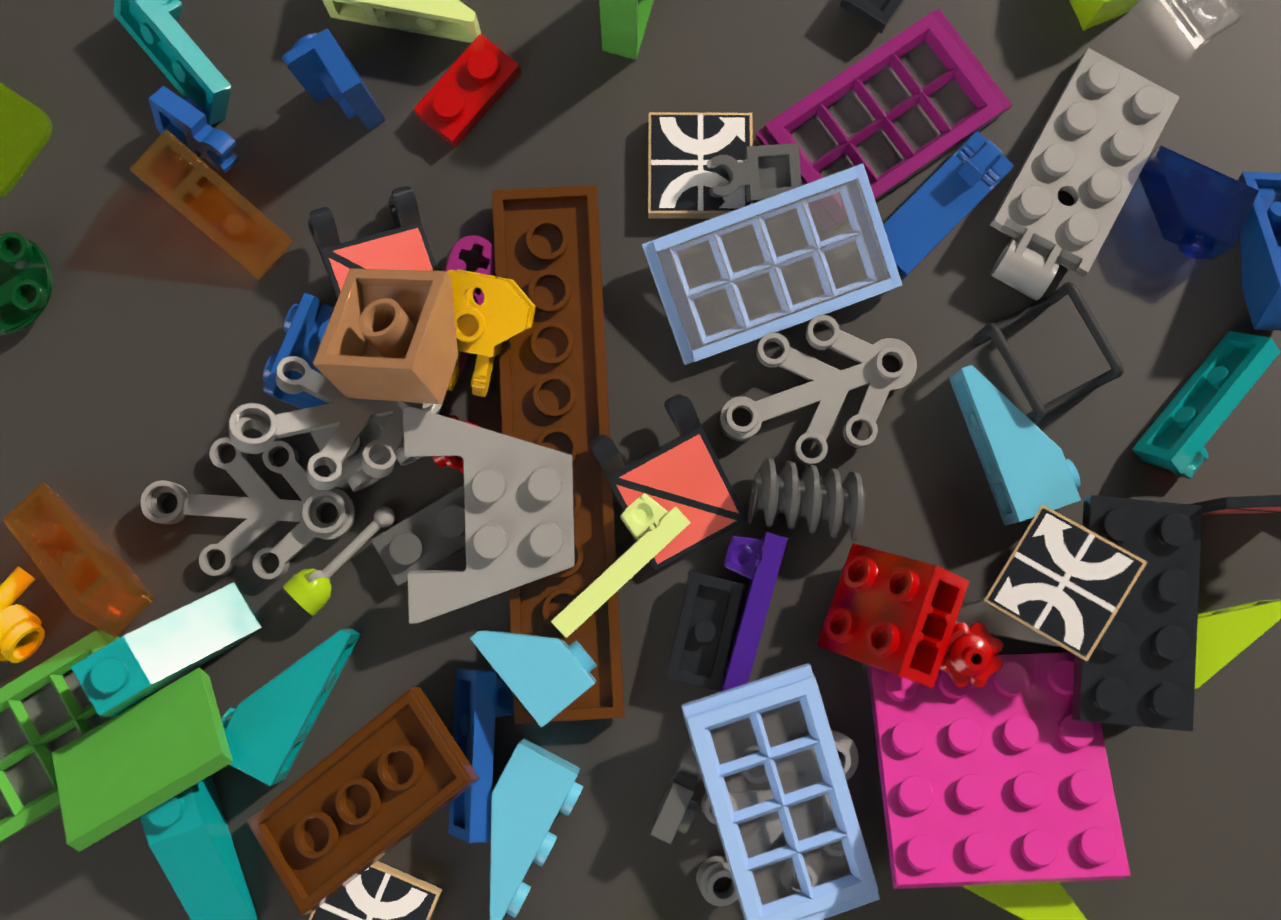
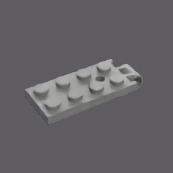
M1088 47L1076 65L990 223L991 227L1012 238L997 259L990 276L1036 301L1041 298L1058 271L1059 264L1084 277L1095 261L1180 97ZM1062 190L1068 192L1074 198V205H1063L1058 199V192Z

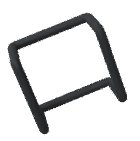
M1072 282L1064 283L1049 296L996 324H987L973 336V341L976 344H980L990 338L993 339L1033 411L1026 414L1033 423L1087 393L1121 377L1124 373L1122 363L1079 289ZM1066 295H1069L1111 370L1043 405L1002 332L1047 309Z

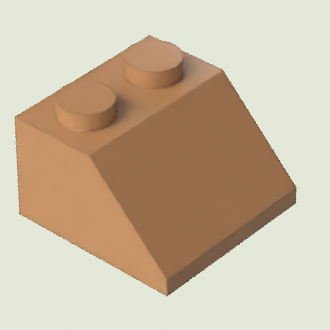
M350 268L314 359V366L346 398L442 405L458 358L450 275L447 271Z

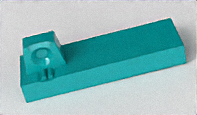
M114 0L113 15L183 97H189L204 110L207 116V124L211 126L225 120L232 86L177 23L176 20L181 17V1Z
M1229 331L1132 448L1140 460L1144 463L1170 470L1176 476L1190 480L1203 462L1209 458L1204 447L1280 354L1281 351L1274 341L1269 337Z

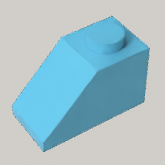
M487 630L478 631L470 638L541 728L596 682V679L590 672L597 667V664L577 640L568 646L563 638Z

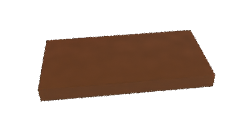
M412 687L246 822L301 916H304L319 908L480 780V778L420 687Z

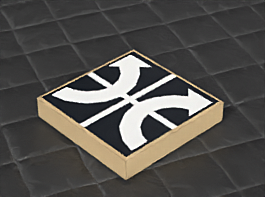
M649 112L648 219H712L753 204V202H746L745 187H740L736 192L724 198L710 196L709 189L715 186H726L729 181V175L721 167L707 168V161L718 155H728L735 158L739 163H743L742 149L747 146H753L752 113Z
M1042 504L984 601L1083 660L1088 661L1147 564V561Z
M376 861L313 911L309 920H430L443 889Z

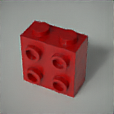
M852 543L816 646L934 688L970 581L934 564Z

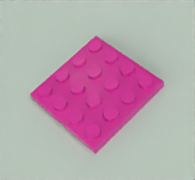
M1063 652L997 655L1003 661V667L1001 670L990 675L985 686L981 688L975 687L970 681L964 687H957L949 673L939 670L934 688H930L870 665L867 666L893 889L1123 880L1131 876L1101 723L1072 719L1075 654Z

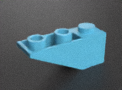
M524 737L515 748L492 792L490 920H502L505 913L514 918L517 916L531 886L522 882L531 863L533 862L540 867L543 866L558 837L549 832L558 812L567 817L569 816L584 787L575 782L580 770L579 767Z

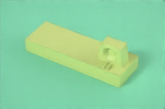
M644 493L620 515L621 520L636 540V543L550 621L565 638L572 634L691 523L676 506L668 512Z

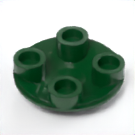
M14 232L0 234V336L18 332L32 324L47 307L54 285L52 266L43 250L32 241Z

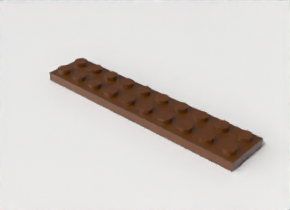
M597 185L492 190L496 276L513 279L536 306L532 327L503 342L501 353L499 354L502 434L572 455L575 566L510 589L511 633L560 637L563 638L568 646L577 640L597 664V667L590 672L596 679L595 684L549 722L625 718L618 591L567 638L550 622L617 560L613 491L589 449V442L597 436L605 434L610 438ZM513 693L514 724L536 723L537 721Z

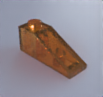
M167 129L163 130L129 168L132 173L259 280L294 242Z
M41 482L2 519L70 611L112 637L116 638L156 599L131 567L44 482Z

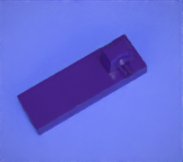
M766 532L761 535V539L733 536L730 540L725 556L724 568L749 579L725 665L720 692L746 684L749 681L788 538Z

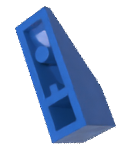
M1242 171L1238 179L1242 292L1254 330L1281 331V173Z

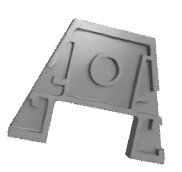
M414 406L403 407L404 457L461 456L464 461L466 568L461 570L410 571L408 573L409 623H420L575 566L572 455Z

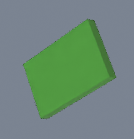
M197 668L52 752L67 845L80 852L233 762L209 675L202 669Z

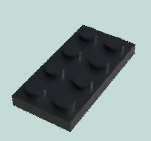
M1097 495L1086 496L1083 500L1082 526L1147 561V564L1088 661L1075 655L1072 719L1193 732L1202 506Z

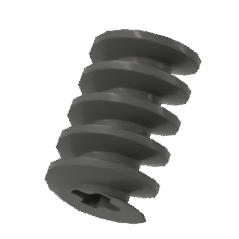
M765 458L754 476L748 507V523L751 524L758 510H763L766 527H772L779 513L785 514L787 529L793 531L800 517H806L809 534H815L821 521L825 520L828 522L830 537L836 538L842 525L849 524L851 540L856 541L861 532L865 511V490L863 489L860 473L850 471L843 483H841L839 471L829 468L820 481L817 466L808 464L801 476L798 477L796 464L786 461L777 475L774 459Z

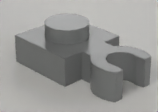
M799 143L747 146L742 149L743 163H739L735 158L728 155H718L707 161V168L721 167L729 175V181L726 186H715L709 189V195L715 198L727 197L736 192L740 187H745L746 202H758L802 186Z
M689 741L650 824V835L669 844L672 843L677 831L683 834L687 833L699 804L691 800L701 773L692 743Z

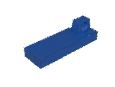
M978 131L883 224L899 276L902 279H905L1015 167L989 139L986 140Z
M456 668L453 738L480 780L450 803L448 834L468 843L490 842L495 718L514 714L513 691L503 679L497 678V672L493 670Z

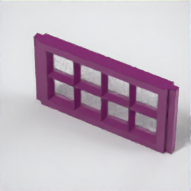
M938 8L766 123L763 128L755 133V137L761 145L799 143L801 185L863 163L875 201H878L970 138L976 131H980L1012 107V104L940 8ZM840 192L808 203L810 212L826 234L849 221Z

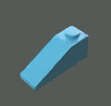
M973 365L961 368L949 377L1004 525L1035 517L1042 504L1055 510L1081 501L1077 491L1081 485L1078 471L1070 459H1065L1062 449Z

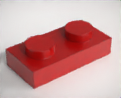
M480 33L413 108L415 115L451 146L456 148L521 74L520 65Z

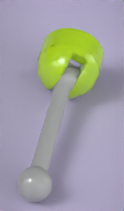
M386 506L378 508L374 513V520L323 570L303 569L294 574L283 585V588L310 615L315 616L331 597L332 585L330 577L381 527L386 528L394 523V511Z

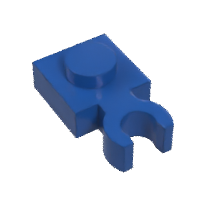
M162 86L149 98L156 129L197 159L203 155L213 167L223 173L229 171L239 161V157L231 152L236 146V141L223 130L214 129L209 126L204 110L189 97L181 98L165 86Z

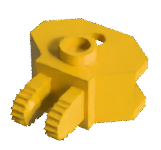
M449 270L447 273L450 275L452 282L458 358L447 390L452 391L458 380L461 352L477 354L475 371L471 380L472 395L485 397L488 392L494 356L501 353L503 342L532 327L536 306L513 279L466 270ZM476 288H480L484 293V301L481 305H478L473 298Z

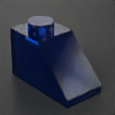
M1162 145L1149 155L1139 174V179L1163 239L1178 245L1179 251L1186 256L1199 260L1208 259L1211 261L1234 247L1259 190Z

